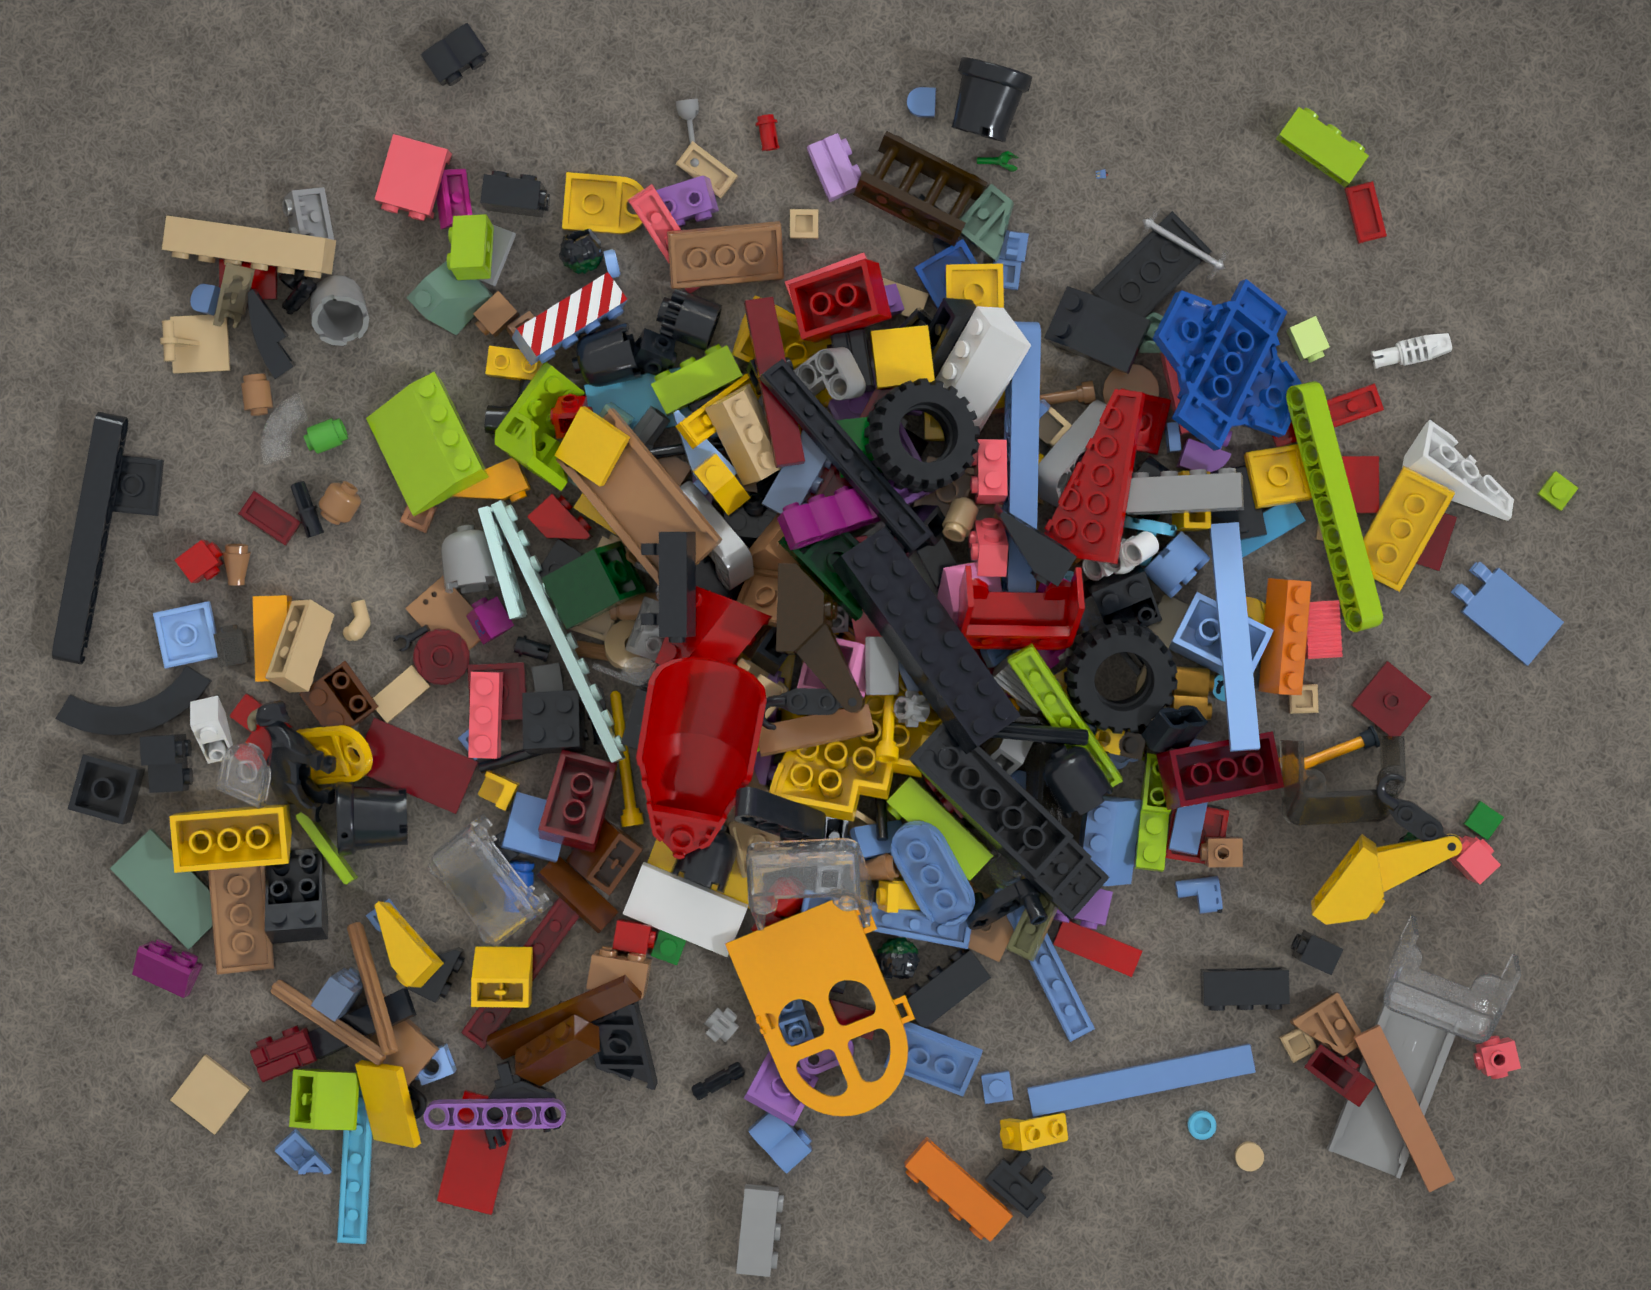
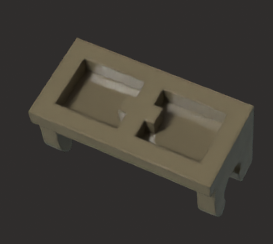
M226 263L213 325L221 327L225 317L233 319V328H237L240 325L241 316L245 315L248 292L251 289L255 269Z

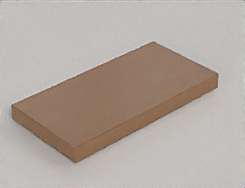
M780 221L667 231L671 289L784 279Z
M266 866L208 870L216 974L275 969L273 944L265 933Z

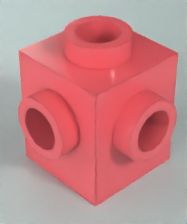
M1490 1036L1483 1038V1043L1475 1045L1477 1053L1473 1054L1477 1070H1481L1486 1076H1491V1079L1503 1078L1508 1076L1509 1071L1521 1069L1515 1041L1511 1038L1500 1039L1499 1036Z

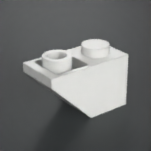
M214 696L190 702V726L207 763L235 758L226 712L219 697Z

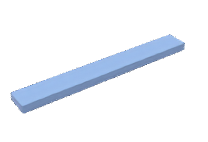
M1239 522L1211 524L1209 532L1230 752L1259 750L1260 740Z

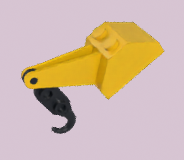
M1395 773L1384 775L1376 785V794L1380 802L1388 808L1396 823L1419 839L1376 847V843L1361 834L1311 901L1312 915L1324 924L1367 919L1371 913L1377 914L1385 902L1382 899L1385 891L1453 856H1457L1461 852L1462 843L1460 838L1455 834H1445L1443 826L1438 819L1414 802L1394 798L1386 792V785L1389 781L1398 780L1403 782V776Z

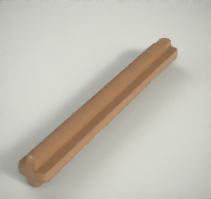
M355 922L348 925L347 931L381 1052L384 1055H391L398 1051L397 1042L364 926L360 922Z
M278 980L272 985V995L374 1064L380 1065L386 1060L387 1055L381 1052L379 1045L342 1020L338 1019L334 1022L311 1006L313 1003L311 999L283 980Z

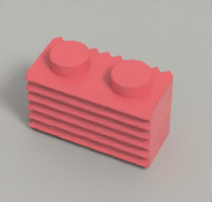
M1339 600L1310 602L1305 659L1337 658L1343 656Z

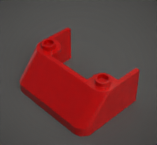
M965 565L959 588L958 628L973 649H1023L1031 643L1036 650L1066 649L1073 644L1085 610L1082 568H1075L1071 582L1062 580L1059 586L1051 583L1046 587L1044 593L989 592L988 584L979 578H972L971 566Z

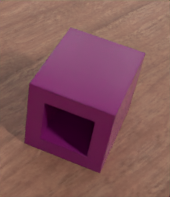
M497 596L489 601L484 597L471 605L473 610L466 615L483 645L506 633L514 626Z

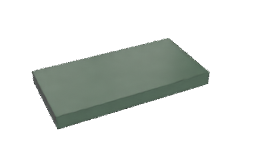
M150 829L110 868L188 950L212 928L209 887L194 871L174 873L172 849L153 829Z

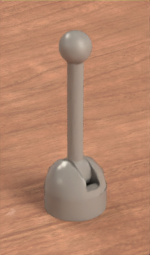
M698 99L676 101L678 115L682 119L687 120L690 144L692 141L695 143L692 120L699 113ZM693 158L690 161L691 166L697 167L699 160Z

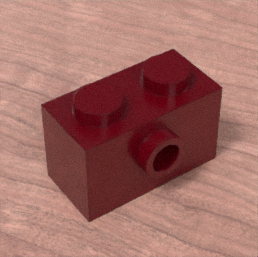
M1321 1044L1304 1067L1358 1107L1361 1106L1376 1085L1357 1071L1360 1065L1348 1056H1345L1342 1060Z

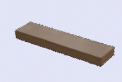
M865 704L864 708L858 713H851L845 709H840L832 715H811L771 723L776 725L775 730H769L762 726L759 749L761 757L874 734L869 704Z

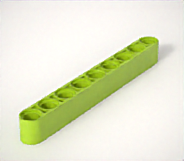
M1316 381L1291 386L1286 392V401L1344 621L1352 632H1360L1377 627L1383 621V612L1324 389Z

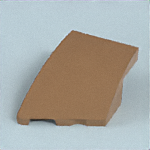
M407 1019L392 1026L398 1051L387 1055L386 1060L382 1063L403 1067L407 1086L409 1087L440 1049L419 1032L421 1029L416 1024ZM377 1034L369 1037L371 1041L379 1045Z

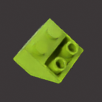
M313 1068L293 1069L289 1127L316 1130H356L360 1085L357 1072Z

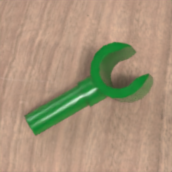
M1005 151L999 157H977V164L1000 165L1006 170L1014 172L1018 167L1011 164L1007 165L1010 159H1018L1019 157L1009 151Z

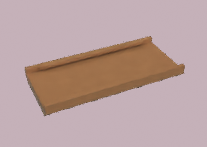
M610 408L603 419L627 434L630 439L604 486L599 487L559 458L556 461L659 585V555H641V543H659V532H696L697 565L721 543L722 538L614 408Z

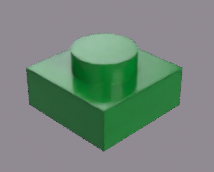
M660 930L651 956L678 965L686 940Z

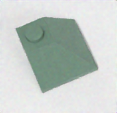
M445 261L426 276L407 296V299L426 319L457 335L475 317L473 313L488 301L493 294L479 279L457 280L453 272L448 269L447 261Z

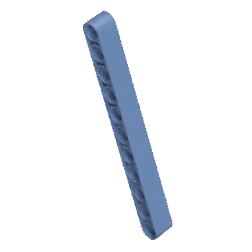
M1014 321L1031 344V347L1005 389L1004 440H1007L1008 496L1003 504V509L1037 529L1041 328L1039 322ZM1005 529L1008 541L1006 577H1001L1002 591L1036 593V579L1030 574L1032 569L1026 564Z

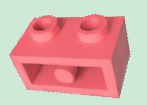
M978 439L977 442L980 444L978 452L972 455L975 460L971 465L974 466V476H971L970 492L975 494V504L1003 505L1008 496L1007 440Z
M995 518L975 520L974 531H971L968 536V546L971 548V560L975 562L977 576L1006 577L1008 541L1003 524Z
M1459 836L1462 850L1457 856H1453L1449 860L1468 880L1480 885L1501 864L1491 855L1494 850L1485 840H1480L1477 837L1464 836L1461 838Z

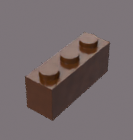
M575 1014L515 1050V1074L541 1087L600 1051L599 1027Z

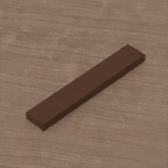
M623 975L487 1036L486 1043L504 1060L515 1055V1050L574 1014L591 1022L641 1000L642 992L626 975Z

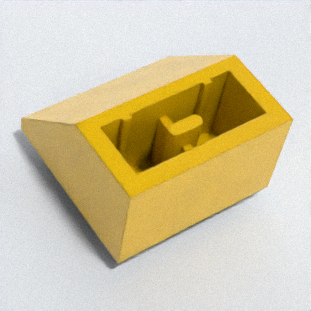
M476 946L471 977V1007L529 1008L532 1004L533 947Z

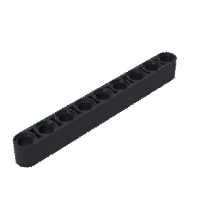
M98 412L94 419L52 648V658L55 660L80 665L85 661L83 653L84 648L88 647L113 510H110V508H113L128 431V418L124 416Z

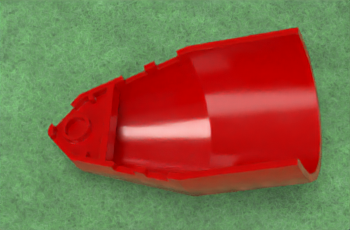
M686 657L670 660L655 669L649 679L636 760L637 765L640 767L641 783L645 790L646 806L653 836L659 842L663 841L673 852V857L677 859H683L686 854L698 848L702 850L711 845L725 823L729 812L735 806L736 790L749 785L755 766L767 702L765 687L752 673L738 665L715 658Z

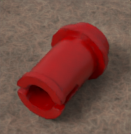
M774 114L758 116V122L755 123V126L759 127L762 152L780 149L775 126L778 121L774 119Z

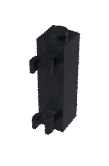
M659 532V543H641V555H659V613H641V625H659V637H669V643H686V637L696 636V532Z

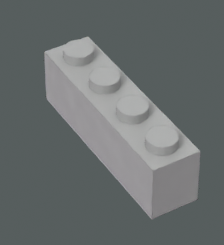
M1236 468L1218 469V474H1207V470L1203 469L1190 470V475L1179 476L1178 471H1163L1159 477H1149L1147 472L1132 473L1126 513L1128 515L1244 510L1243 475L1236 473Z

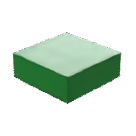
M1478 801L1463 824L1485 840H1489L1504 817L1483 802Z

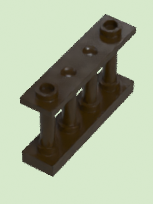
M886 131L878 149L879 152L884 154L873 175L863 171L853 195L955 247L966 224L959 218L970 198L976 201L983 194L988 182L919 148L902 137ZM894 160L909 167L898 188L883 181ZM919 173L935 180L924 201L909 194ZM944 186L960 193L949 214L934 207Z

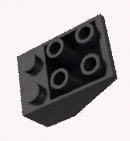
M318 848L290 850L288 864L266 865L265 933L272 944L328 939V908L324 858Z

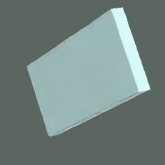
M485 506L479 508L478 512L509 618H524L527 612L502 528L492 507Z

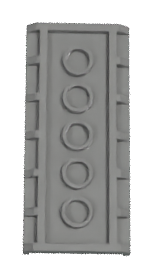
M1388 991L1374 1026H1381L1425 1116L1462 1019ZM1362 1057L1357 1071L1374 1082ZM1374 1086L1360 1107L1348 1099L1345 1100L1327 1150L1394 1175L1400 1179L1410 1153L1377 1086Z

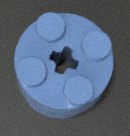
M1180 531L1143 570L1146 576L1171 599L1182 588L1179 583L1182 582L1186 585L1197 574L1194 568L1196 567L1200 570L1210 560V557L1188 535Z

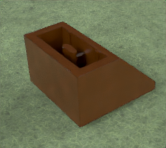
M347 661L342 662L312 684L309 692H301L299 694L322 727L343 725L354 728L379 707Z
M604 818L595 852L574 848L566 861L584 878L610 896L645 847Z

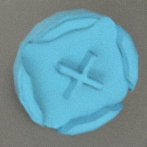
M1125 516L1124 528L1138 530L1137 535L1147 531L1155 537L1156 534L1176 536V525ZM1152 557L1139 565L1148 566Z

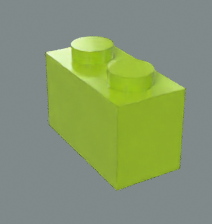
M487 214L453 216V227H449L448 231L451 253L447 254V267L453 272L457 280L491 279L494 226Z

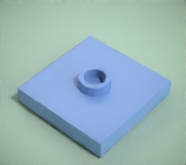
M210 601L153 613L164 669L222 657Z

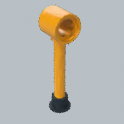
M1369 726L1368 730L1359 733V737L1300 759L1297 752L1279 757L1284 788L1306 780L1305 770L1362 747L1364 749L1372 746L1380 747V741L1374 727Z

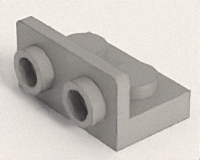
M324 187L292 190L284 197L285 200L282 202L284 215L288 217L289 221L288 233L334 240Z
M644 596L625 650L655 661L665 637H659V625H641V613H659V601Z

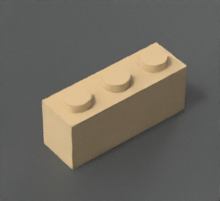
M312 600L292 601L265 678L289 693L309 692L318 662L322 656L324 644L331 630L334 614Z

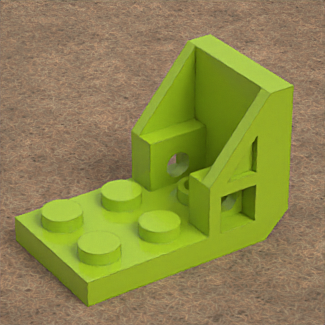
M545 362L496 429L495 445L530 472L562 491L568 483V476L556 461L557 457L554 456L561 443L554 439L556 434L554 425L551 423L550 412L551 408L555 407L558 397L567 394L584 396L585 392L552 365Z

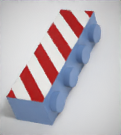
M607 272L518 327L512 339L531 366L538 361L543 364L556 355L554 351L562 346L564 349H568L579 340L577 337L584 332L587 335L595 332L601 327L600 322L607 318L612 321L624 312L622 308L628 299Z

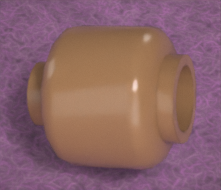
M343 481L342 484L331 483L319 501V507L322 510L320 512L321 515L336 525L349 522L361 505V499L357 494L358 489L347 481Z

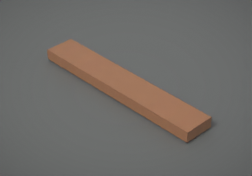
M1376 1025L1354 1036L1355 1043L1427 1190L1432 1192L1454 1181L1455 1178L1381 1026Z

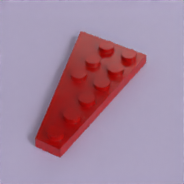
M1114 390L1099 420L1100 424L1093 438H1090L1086 445L1087 450L1081 462L1077 463L1058 501L1059 505L1052 519H1049L1045 527L1046 531L1044 534L1070 549L1077 556L1076 559L1110 564L1118 563L1146 395L1143 392Z

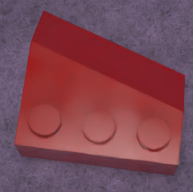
M696 586V636L686 637V643H669V637H665L655 663L662 665L673 659L703 657L715 658L736 665L738 656L747 645H752L757 638L755 636L764 624L767 625L772 616Z

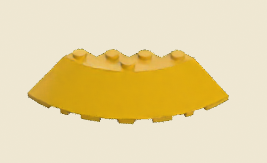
M900 673L899 693L896 695V700L898 696H905L907 691ZM865 692L864 700L865 704H869L874 734L785 752L774 773L769 793L822 811L826 814V817L854 822L860 795L888 800L893 773L922 778V773L913 765L909 758L942 723V720L931 705L928 718L925 722H919L918 727H906L905 723H899L898 718L895 716L894 741L899 748L898 761L894 763L878 762L875 760V751L879 741L882 740L884 695H866Z

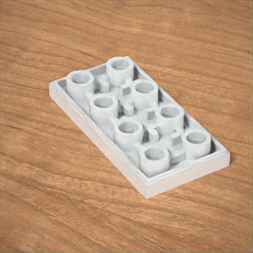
M643 862L623 914L728 957L729 952L725 943L735 940L749 905Z

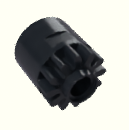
M675 288L671 299L664 297L656 319V321L661 323L659 333L673 340L706 351L717 327L722 305Z

